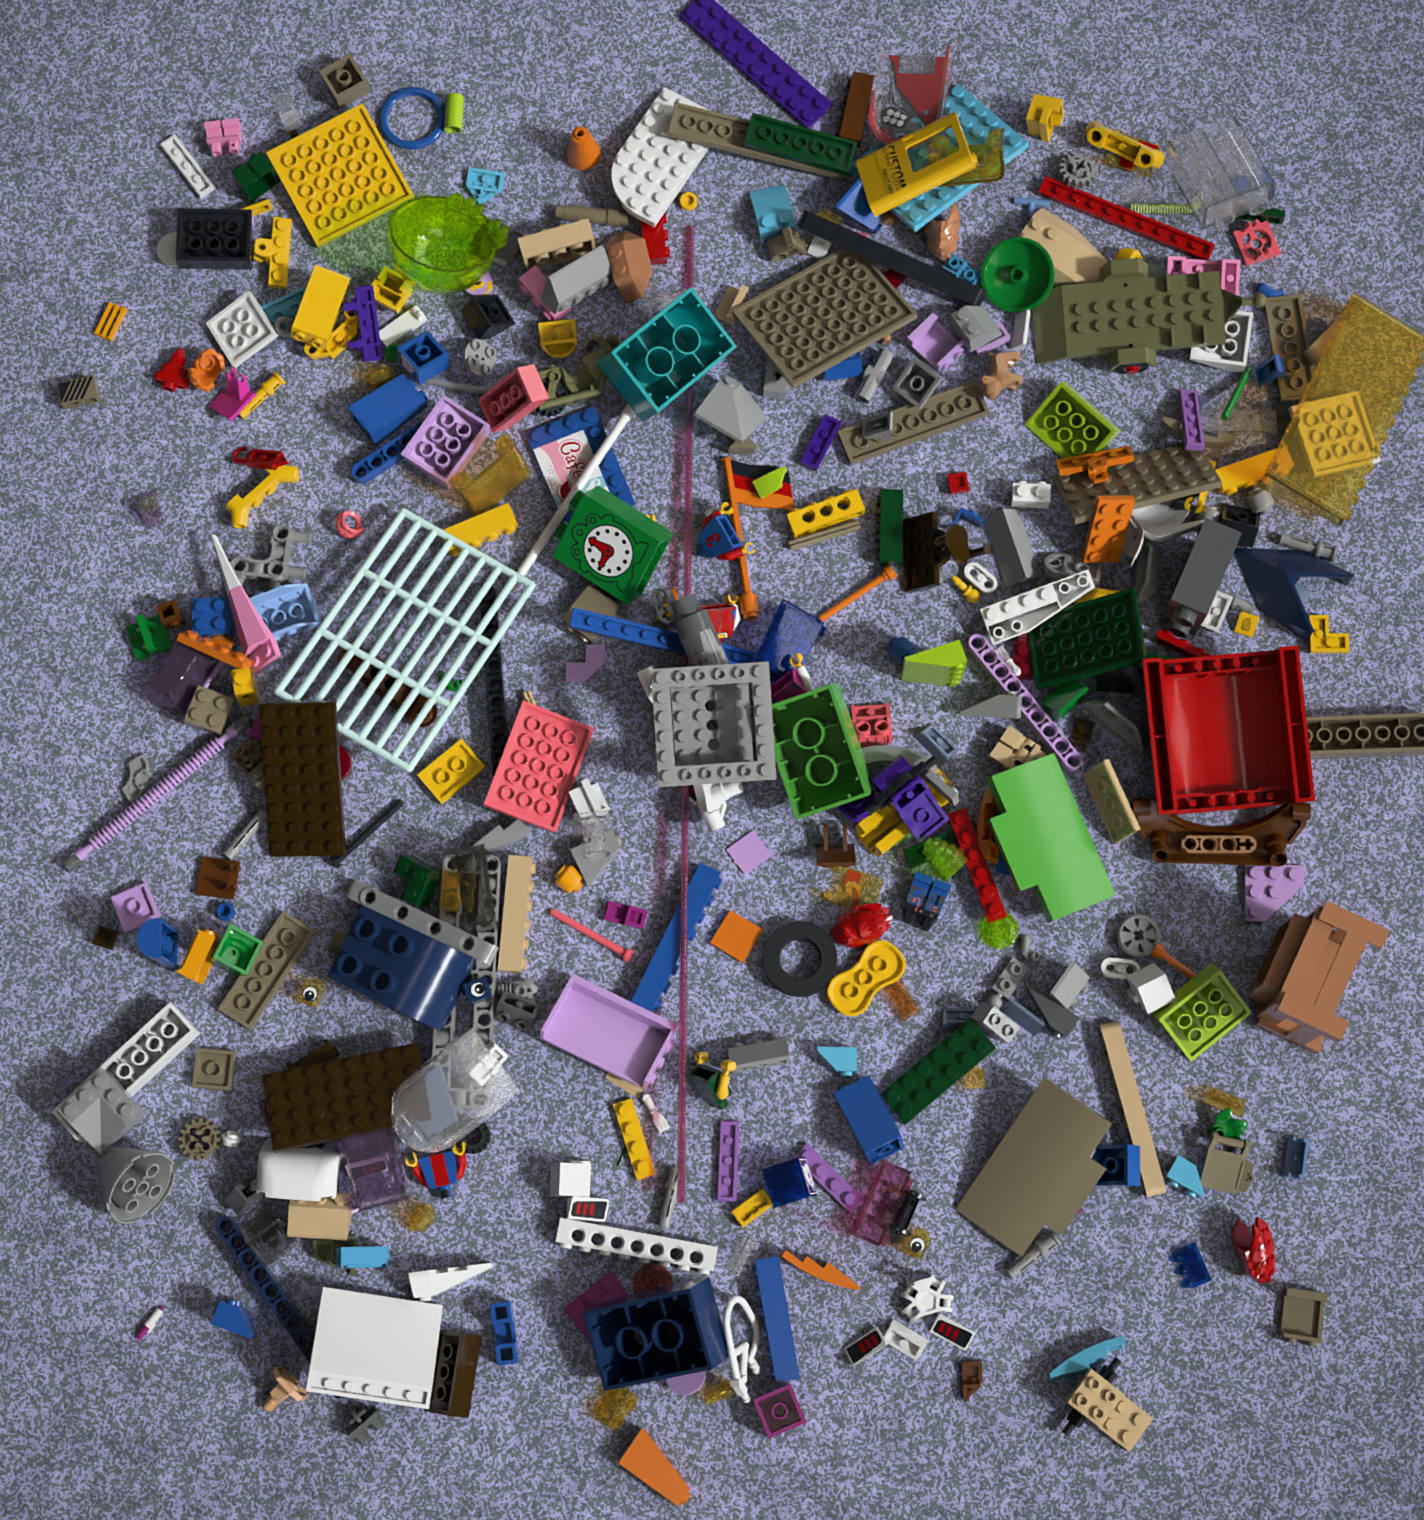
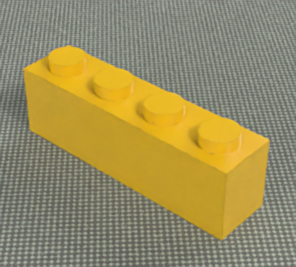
M1286 445L1216 469L1215 471L1222 481V487L1218 488L1220 494L1230 496L1237 493L1238 489L1244 488L1247 490L1254 487L1255 483L1262 482L1264 484L1273 480L1272 477L1279 475L1281 478L1289 475L1294 464Z
M506 503L448 527L444 531L476 549L481 546V543L485 541L493 542L499 538L498 536L504 533L506 535L512 534L519 527L509 503ZM452 545L448 550L449 556H458L462 549Z

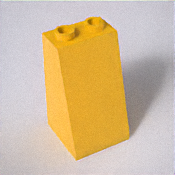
M315 265L294 320L290 337L325 350L341 311V304L344 303L350 277Z

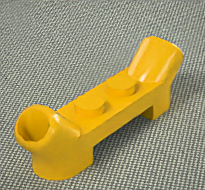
M1091 121L1085 129V135L1090 144L1134 162L1133 164L1144 169L1149 167L1159 169L1164 162L1165 157L1161 150L1152 149L1103 126L1098 121Z
M283 465L276 470L266 469L269 476L243 499L237 494L227 503L225 509L231 514V525L238 529L246 528L248 526L249 510L253 507H258L267 494H273L277 489L276 486L280 483H297L299 480V469L292 465Z

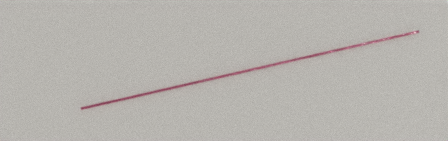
M692 225L687 226V289L690 287L694 289V226ZM693 384L685 390L683 597L691 595ZM683 655V667H690L687 656ZM689 785L681 786L677 1203H685Z

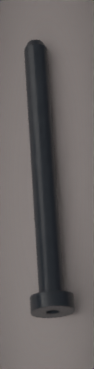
M401 799L397 800L346 847V855L332 856L329 860L339 869L342 866L340 863L403 806V801Z

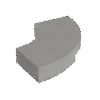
M144 753L127 763L130 770L129 779L121 790L130 804L136 803L135 800L140 799L139 797L144 794L149 783L150 768Z

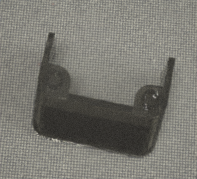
M485 844L475 845L455 852V857H452L453 868H457L463 914H460L461 926H465L469 934L500 929V925L495 919L487 861L490 853Z

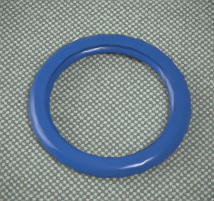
M408 87L394 92L383 103L379 112V125L384 137L393 145L403 149L415 150L431 145L444 130L445 107L436 94L424 88ZM406 96L424 97L437 110L438 119L433 132L426 138L417 141H406L395 136L388 125L390 108L395 102Z

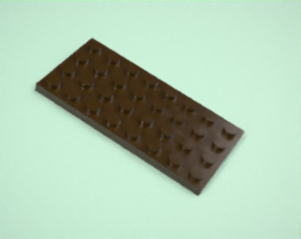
M336 701L260 703L259 713L270 857L346 855Z
M418 1042L262 1075L274 1153L432 1120Z

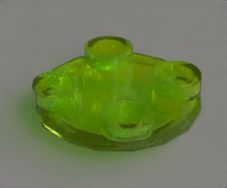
M1007 912L1006 918L989 924L985 916L980 926V934L984 942L998 950L1008 948L1014 944L1019 933L1017 921Z

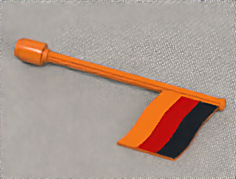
M729 456L721 459L724 466L730 508H733V513L731 514L733 529L742 544L743 537L737 503L755 508L781 509L785 511L795 509L788 470L784 475L782 488L762 499L753 481L779 469V467L749 465L733 461ZM744 553L742 557L738 558L743 589L742 596L738 599L741 616L745 621H752L759 618L758 614L760 611L757 595L753 594L750 589Z

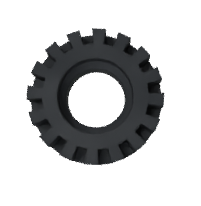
M473 1117L459 1122L460 1124L456 1126V1132H454V1140L457 1147L462 1148V1142H465V1153L476 1154L483 1152L487 1148L488 1143H490L491 1137L490 1129L486 1123ZM471 1128L477 1129L480 1133V1139L474 1144L468 1143L465 1139L466 1132Z

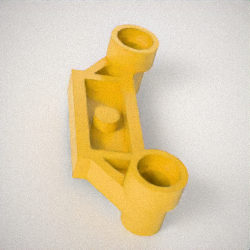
M354 310L344 311L346 321L331 334L325 350L316 348L308 343L305 344L304 351L310 359L316 360L330 357L335 359L347 347L346 341H353L357 338V335H359L357 315L351 316L354 314Z

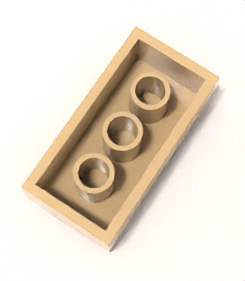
M588 218L577 219L570 224H560L556 228L542 229L538 233L525 234L518 238L526 272L534 265L538 269L582 257L596 249L594 235Z

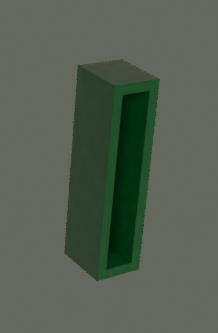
M881 489L880 495L876 496V507H880V513H876V524H880V531H876V542H879V549H876L875 560H879V566H887L889 564L890 566L902 567L903 489Z

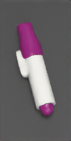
M163 1306L157 1307L141 1326L135 1336L138 1340L149 1334L155 1327V1322L163 1313Z

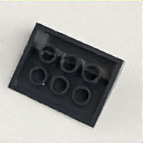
M178 208L176 262L179 269L252 270V210Z

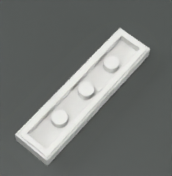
M175 134L160 143L162 149L201 199L216 189Z

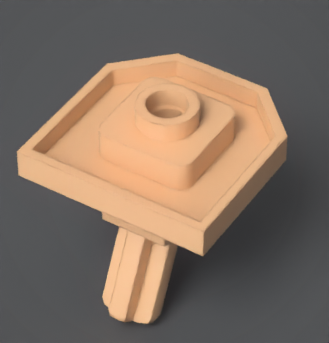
M279 1366L272 1370L274 1377L279 1383L270 1392L271 1395L264 1401L263 1408L271 1412L288 1396H292L299 1402L305 1400L309 1395L300 1386V1380L294 1373L290 1374L283 1366Z

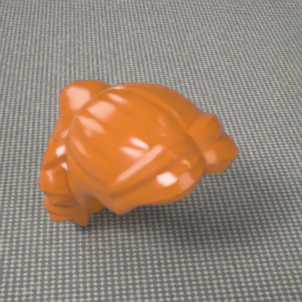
M210 348L202 351L195 358L192 368L188 369L189 381L197 390L209 392L215 387L213 382L225 367L224 357Z

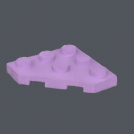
M1244 865V922L1264 923L1304 885V866Z

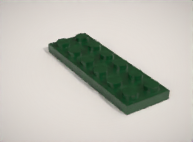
M752 112L743 146L848 176L858 142Z
M969 1018L881 1092L880 1095L902 1122L907 1125L997 1048L975 1022Z

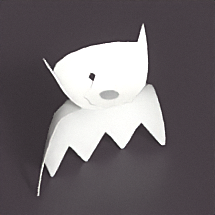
M1174 499L1134 509L1122 550L1134 558L1133 564L1141 551L1144 537L1156 542L1170 540L1199 528L1204 523L1203 520L1183 523L1189 511L1186 509L1168 511Z

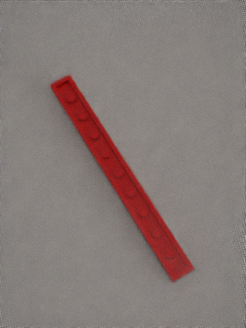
M1045 176L1038 191L1040 196L1199 260H1209L1215 244L1077 188L1074 189L1072 186L1068 187L1067 184Z

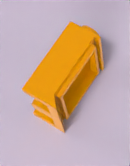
M205 928L203 931L196 930L199 933L194 936L181 964L182 968L175 971L181 976L202 985L213 964L210 958L220 942L218 935Z

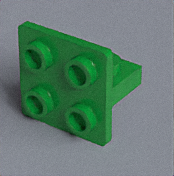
M143 614L135 616L137 623L126 627L138 661L173 649L168 630L162 624L159 615L148 619Z

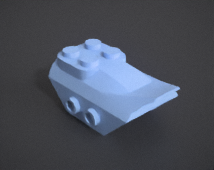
M307 583L276 585L267 592H257L253 597L249 598L266 626L276 638L277 643L281 641L280 639L295 637L321 624L315 599Z

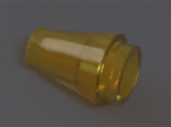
M729 1379L721 1380L704 1394V1398L708 1405L732 1398L735 1390L731 1387Z

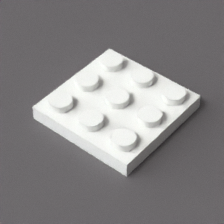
M249 290L206 322V325L231 365L235 368L279 336Z

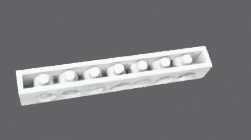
M560 1218L556 1242L560 1243L562 1248L571 1249L572 1245L579 1246V1251L591 1253V1249L599 1250L600 1255L611 1256V1253L619 1254L618 1258L630 1260L631 1256L638 1257V1262L650 1264V1260L658 1261L659 1266L670 1267V1264L678 1265L677 1269L689 1271L690 1267L697 1268V1273L709 1275L710 1271L714 1272L718 1251L716 1246ZM576 1230L583 1232V1238L580 1241L573 1240L572 1235ZM595 1234H601L603 1237L600 1245H594L592 1242V1237ZM616 1237L621 1238L623 1241L619 1249L612 1247V1240ZM640 1241L642 1243L640 1252L632 1251L631 1245L633 1242ZM660 1245L662 1253L659 1256H653L651 1254L652 1246ZM675 1248L680 1249L682 1252V1256L678 1260H674L670 1256L671 1251ZM693 1252L701 1254L702 1258L699 1263L695 1264L690 1261V1256Z

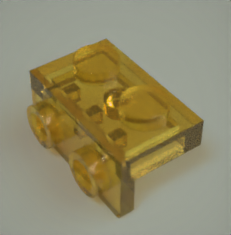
M626 1387L608 1390L591 1413L606 1426L617 1431L623 1425L629 1413L636 1407L640 1398Z

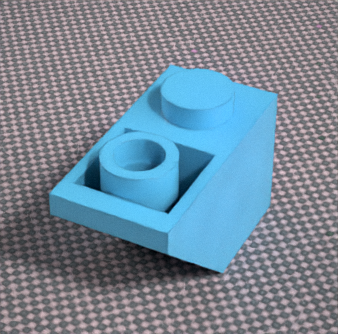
M1179 1155L1175 1156L1164 1178L1168 1179L1167 1183L1175 1188H1178V1186L1186 1190L1184 1193L1194 1199L1196 1196L1202 1197L1204 1191L1196 1165Z

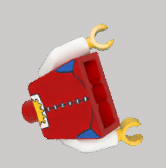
M728 594L724 598L725 603L700 606L701 611L707 609L721 644L722 638L732 637L733 631L740 621L738 605L735 604L738 601L737 595L732 596L733 601L730 599V594Z

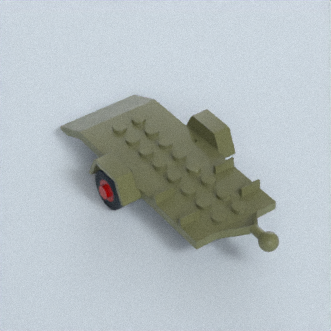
M1140 258L1110 260L1099 268L1100 282L1054 287L1046 300L1038 307L1032 309L1036 364L1106 355L1108 371L1115 369L1120 374L1140 373L1147 370L1149 365L1157 367L1155 351L1225 345L1224 326L1242 306L1264 307L1267 303V298L1263 293H1256L1250 298H1242L1221 289L1219 271L1200 272L1198 270L1197 273L1168 275L1166 273L1165 276L1149 277L1148 264Z

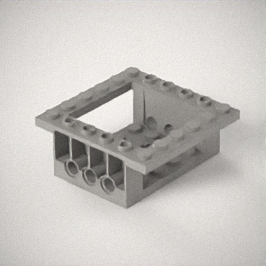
M769 662L651 669L658 787L777 780ZM749 683H752L757 761H753ZM709 700H713L716 703V709L712 712L705 708V704ZM709 720L717 722L718 727L716 730L710 731L707 729L706 724ZM716 739L719 742V747L716 750H710L708 748L709 740Z

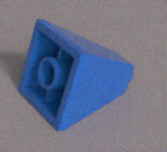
M859 179L829 214L830 218L868 234L872 232L876 234L882 227L880 224L882 218L880 215L875 217L871 211L863 184Z

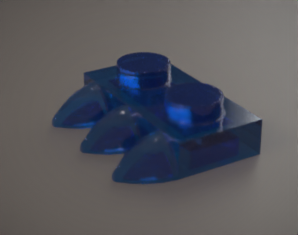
M1196 1242L1182 1247L1171 1254L1169 1261L1182 1263L1176 1268L1174 1273L1177 1275H1187L1181 1282L1180 1287L1195 1288L1212 1281Z

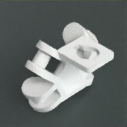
M931 1274L926 1279L912 1283L906 1282L905 1285L907 1287L904 1292L900 1293V1296L912 1303L901 1312L903 1314L906 1313L910 1318L909 1322L911 1324L920 1317L935 1312H952L953 1308L950 1307L954 1296L940 1294L946 1281H940L935 1278L934 1274ZM930 1286L936 1287L937 1291L932 1290ZM914 1290L918 1291L915 1298L911 1297ZM940 1299H943L942 1307L939 1306ZM914 1306L920 1311L918 1314L912 1309Z

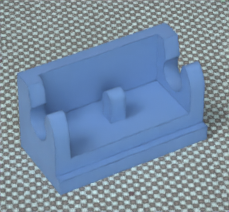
M1294 1136L1285 1138L1280 1177L1296 1180L1304 1179L1309 1139H1299Z

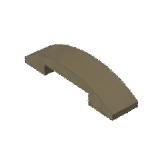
M1163 416L1160 426L1168 434L1184 442L1182 428H1180L1182 421ZM1218 431L1215 437L1203 434L1205 448H1221L1233 445L1237 435Z

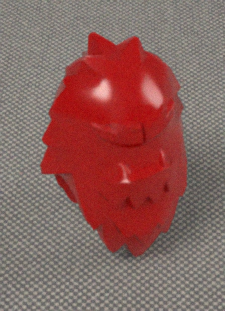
M869 903L859 907L854 905L849 912L846 910L843 915H839L833 929L830 930V934L837 945L841 944L846 948L862 947L864 944H871L890 928L891 925L888 923L893 918L892 914H888L890 909L881 907L882 904Z
M1256 1217L1255 1224H1252L1251 1236L1246 1224H1242L1240 1219L1236 1220L1232 1236L1237 1257L1243 1265V1272L1259 1284L1262 1282L1271 1283V1277L1276 1272V1256L1274 1254V1241L1268 1224L1259 1217Z

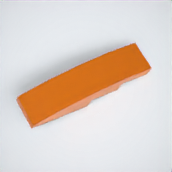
M787 1250L781 1256L798 1269L817 1279L856 1291L860 1288V1286L829 1262L822 1268L808 1256L803 1262Z

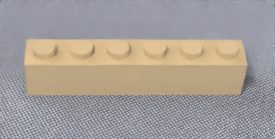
M508 856L497 969L499 973L523 974V969H527V958H524V953L529 948V939H526V931H530L531 920L528 919V912H532L533 907L530 893H534V881H531L532 874L536 873V862H533L531 856Z

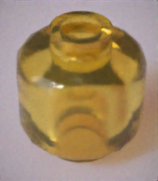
M384 363L369 367L367 375H365L367 385H371L375 390L394 379L391 367L386 366Z
M426 1202L416 1203L406 1215L408 1228L413 1232H425L436 1220L434 1208Z

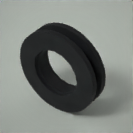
M796 921L779 927L768 938L763 951V967L768 980L777 990L793 997H807L823 990L833 978L837 966V951L833 940L825 930L809 922ZM797 940L807 941L814 945L820 956V964L816 972L802 979L789 976L784 972L780 964L781 951L787 944Z

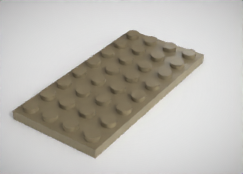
M1184 443L1140 455H1133L1134 462L1109 466L1107 468L1109 479L1106 482L1093 484L1089 480L1088 472L1052 477L1053 484L1075 524L1091 521L1097 496L1133 495L1135 498L1134 510L1222 487L1221 479L1204 452L1185 450Z

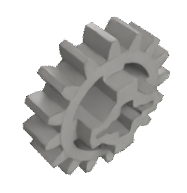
M1074 152L1072 157L1067 154L1066 159L1062 158L1058 168V176L1062 177V182H1068V187L1073 185L1074 189H1076L1077 186H1080L1082 190L1084 185L1089 188L1091 183H1095L1099 173L1097 171L1098 165H1094L1095 160H1089V155L1083 157V153H1081L1080 156H1077Z

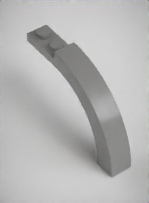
M878 745L861 748L868 771L884 768L898 756L903 757L913 768L921 761L926 762L929 759L916 751L899 746ZM934 764L922 778L955 806L960 802L959 792L954 786H948L944 782L945 779L938 773L937 766ZM841 773L840 777L838 778V779H840V780L843 778V774H842V773Z

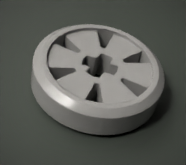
M1135 914L1125 918L1120 923L1116 931V941L1121 951L1133 958H1143L1150 955L1159 943L1160 931L1157 924L1151 918ZM1141 932V938L1143 940L1141 941L1139 939L1138 941H1136L1134 939L1135 935L1133 933Z

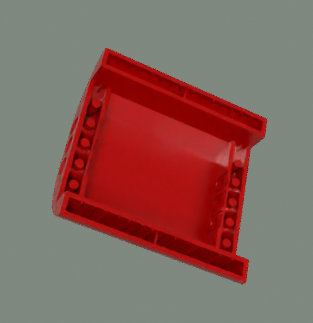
M1299 645L1247 653L1162 660V657L1142 659L1158 815L1210 813L1281 806L1287 802L1306 803L1315 801Z

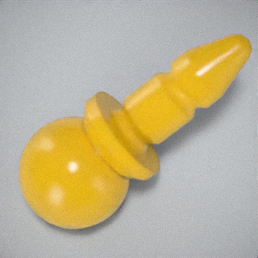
M952 575L951 578L954 584L963 591L961 595L965 596L966 601L969 603L978 602L980 599L979 591L972 588L971 585L967 586L960 578Z

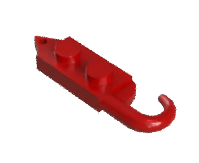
M240 447L231 455V461L234 464L247 465L251 468L276 470L280 466L289 464L282 451L253 449L242 458L237 456L240 452L247 450V447Z

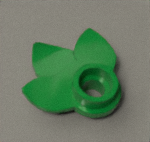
M1226 1108L1216 1115L1215 1124L1209 1129V1136L1212 1131H1222L1223 1134L1221 1136L1242 1141L1239 1135L1245 1132L1248 1122L1241 1119H1233L1231 1108Z

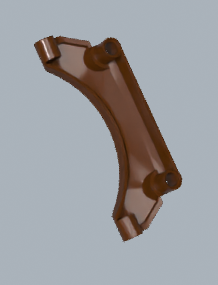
M1132 798L1131 809L1140 826L1139 832L1144 840H1151L1152 859L1156 863L1280 867L1285 865L1288 860L1286 845L1294 842L1306 826L1307 820H1310L1311 817L1310 803L1287 802L1271 813L1248 823L1232 826H1206L1184 820L1176 815H1158L1156 799ZM1188 835L1252 836L1256 840L1257 845L1256 849L1251 853H1184L1179 848V841ZM1187 839L1185 846L1190 850V847L1195 846V843H1190V839ZM1210 839L1203 841L1204 849L1211 850L1213 848V842ZM1225 839L1222 842V847L1225 850H1230L1233 847V843L1230 839ZM1236 839L1237 851H1239V846H1245L1246 850L1252 846L1248 839L1243 843H1238L1239 839Z

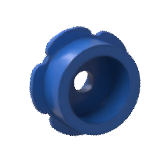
M231 903L219 904L216 911V916L219 919L229 921L230 918L234 917L235 910Z

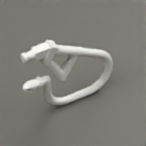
M733 1296L727 1302L723 1314V1329L732 1374L730 1385L734 1388L737 1395L742 1397L743 1402L748 1403L751 1398L747 1394L748 1389L745 1386L747 1382V1365L754 1374L759 1375L761 1372V1368L754 1358L759 1346L760 1329L757 1318L747 1301L741 1296ZM736 1303L742 1306L752 1325L753 1341L749 1352L748 1342H743L734 1348L730 1328V1314ZM738 1355H740L739 1367L737 1362Z

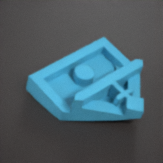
M469 167L466 186L481 205L502 191L505 173Z

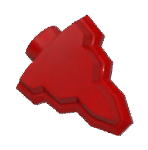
M177 348L171 354L169 361L163 363L160 370L155 371L152 380L161 383L163 390L175 392L177 388L188 389L189 379L187 378L188 370L185 367L187 361L185 349Z

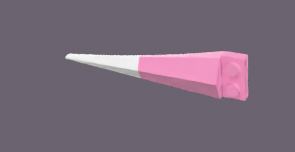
M211 534L242 651L247 655V658L253 660L250 667L252 674L259 675L281 656L276 638L266 626L244 591L217 536Z

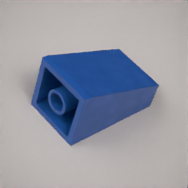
M404 374L399 375L347 407L353 421L375 446H378L428 406L426 402L427 396L422 390L418 392L415 388V382L410 377L406 378Z
M869 1075L859 1077L854 1083L848 1086H841L834 1092L835 1099L869 1166L904 1149L902 1136Z

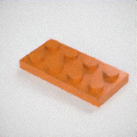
M1133 495L1096 497L1081 557L1083 563H1114L1120 561L1135 503Z

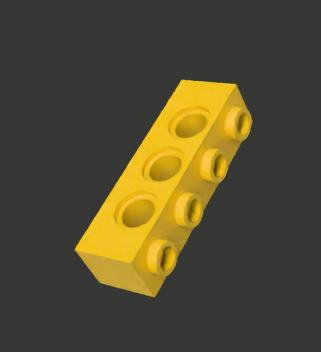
M848 489L839 496L835 497L832 495L826 497L822 502L809 503L805 508L792 509L787 514V522L793 537L797 538L865 514V507L858 490L852 491V489ZM845 504L847 508L842 510L838 508V505ZM822 510H827L830 512V514L827 516H823L820 512ZM809 516L812 518V521L805 522L803 518Z

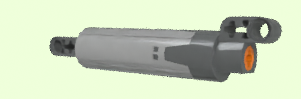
M667 587L658 588L652 592L651 599L659 619L663 623H674L691 666L729 664L707 609L701 611L695 593L675 600L672 591ZM661 591L665 594L664 601H661L659 598ZM671 611L672 615L668 617L667 613ZM713 700L706 702L710 712L716 709V703ZM751 718V732L755 733V725ZM713 720L714 723H715V726H716V728H717V727H718V724H717V722H716L715 720ZM752 742L753 761H757L756 746Z

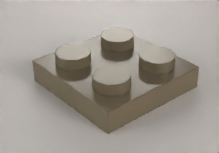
M197 1048L192 1088L232 1091L237 1052Z

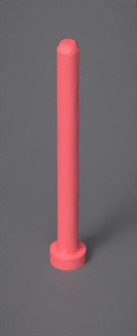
M556 909L550 910L551 916L623 957V961L628 962L634 952L632 949L626 950Z

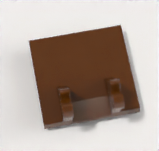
M823 824V844H816L817 866L825 868L831 866H856L854 844H847V824H843V846H828L827 824Z
M202 857L196 895L234 900L235 892L238 888L237 881L239 871H241V862Z

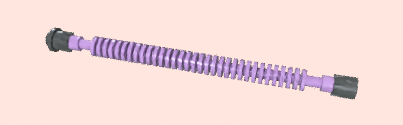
M240 713V716L230 723L231 726L226 729L222 736L219 738L214 736L215 741L210 739L211 744L207 742V748L203 745V751L199 748V754L194 752L196 757L191 755L192 760L187 758L188 763L183 761L184 766L178 765L180 770L177 767L175 768L176 773L172 770V776L167 774L168 779L166 777L163 778L165 782L160 780L159 783L161 785L156 783L155 786L157 788L152 786L151 789L153 791L150 789L147 791L149 795L145 792L143 794L145 798L141 795L139 797L141 801L136 799L135 801L138 804L133 802L131 803L134 806L133 808L129 805V811L125 808V814L120 812L122 817L117 815L118 820L113 818L114 823L109 821L110 826L104 825L106 830L102 827L100 829L102 833L98 830L96 832L98 836L94 833L92 835L94 839L89 837L90 842L85 847H80L75 852L72 851L62 859L61 862L70 872L75 870L88 857L87 854L94 848L101 849L99 844L103 847V841L107 844V838L112 840L110 835L115 837L116 834L114 832L119 834L120 831L118 829L123 831L124 828L122 826L128 827L126 822L130 825L132 823L130 819L135 821L134 816L139 818L138 813L144 814L142 809L146 812V806L150 809V803L154 806V800L156 802L159 801L157 797L162 799L161 794L166 796L165 791L170 793L169 788L173 790V784L177 787V781L181 784V778L186 780L184 775L189 777L190 774L188 772L193 774L192 769L197 771L196 766L202 767L200 762L204 765V759L208 762V756L213 758L212 753L216 755V749L220 752L219 747L221 746L224 749L223 744L231 737L234 738L238 734L241 735L248 728H252L253 720L247 713L244 715Z

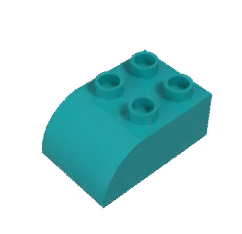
M690 287L596 363L643 422L659 413L737 346L694 289Z

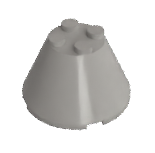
M111 1147L107 1149L105 1156L95 1169V1174L98 1176L110 1216L119 1223L130 1224L140 1221V1217L148 1212L152 1214L159 1208L168 1196L174 1183L175 1173L173 1172L174 1163L172 1159L159 1151L125 1147Z

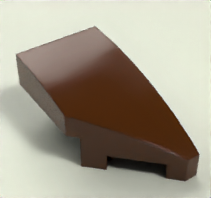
M961 1360L963 1402H967L969 1397L981 1387L983 1382L981 1360Z

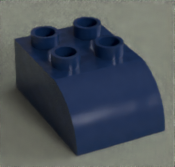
M361 905L327 977L442 1031L463 989V984L466 983L474 967L476 959Z
M709 1276L631 1293L600 1303L582 1312L604 1391L712 1370L728 1358L724 1329Z

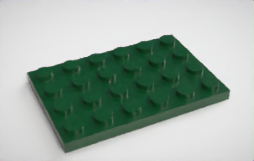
M1134 588L1067 606L1028 632L1035 687L1038 690L1142 663V659H1147L1137 593Z

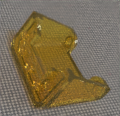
M1004 128L989 131L987 134V144L968 145L970 153L974 152L977 157L978 163H976V168L938 187L997 182L1003 179L1005 175ZM943 134L930 137L928 148L929 165L957 152L959 146L951 147L949 138Z
M506 432L495 443L496 450L500 456L475 478L472 479L467 473L461 472L449 480L454 496L474 516L492 510L530 476L529 466L512 438Z

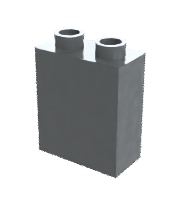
M1208 518L1205 519L1191 546L1160 618V621L1167 623L1165 630L1180 638H1186L1188 633L1193 635L1197 633L1209 612L1241 537V532Z

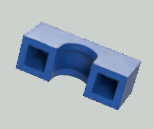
M512 1302L490 1304L492 1325L494 1326L496 1337L497 1365L503 1366L520 1363Z

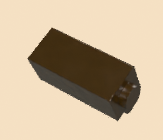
M325 1039L323 1040L325 1043L323 1046L295 1063L287 1062L286 1065L289 1070L339 1059L338 1056L341 1054L336 1045L331 1046L329 1041Z

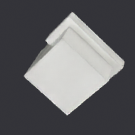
M587 778L581 781L582 786L569 791L571 800L583 825L611 813L598 783L591 785Z
M1154 963L1126 976L1130 989L1126 990L1129 997L1135 1003L1140 1002L1142 1009L1147 1014L1176 1000L1166 974Z
M570 1160L569 1163L551 1164L550 1196L567 1197V1199L571 1196L590 1197V1161Z

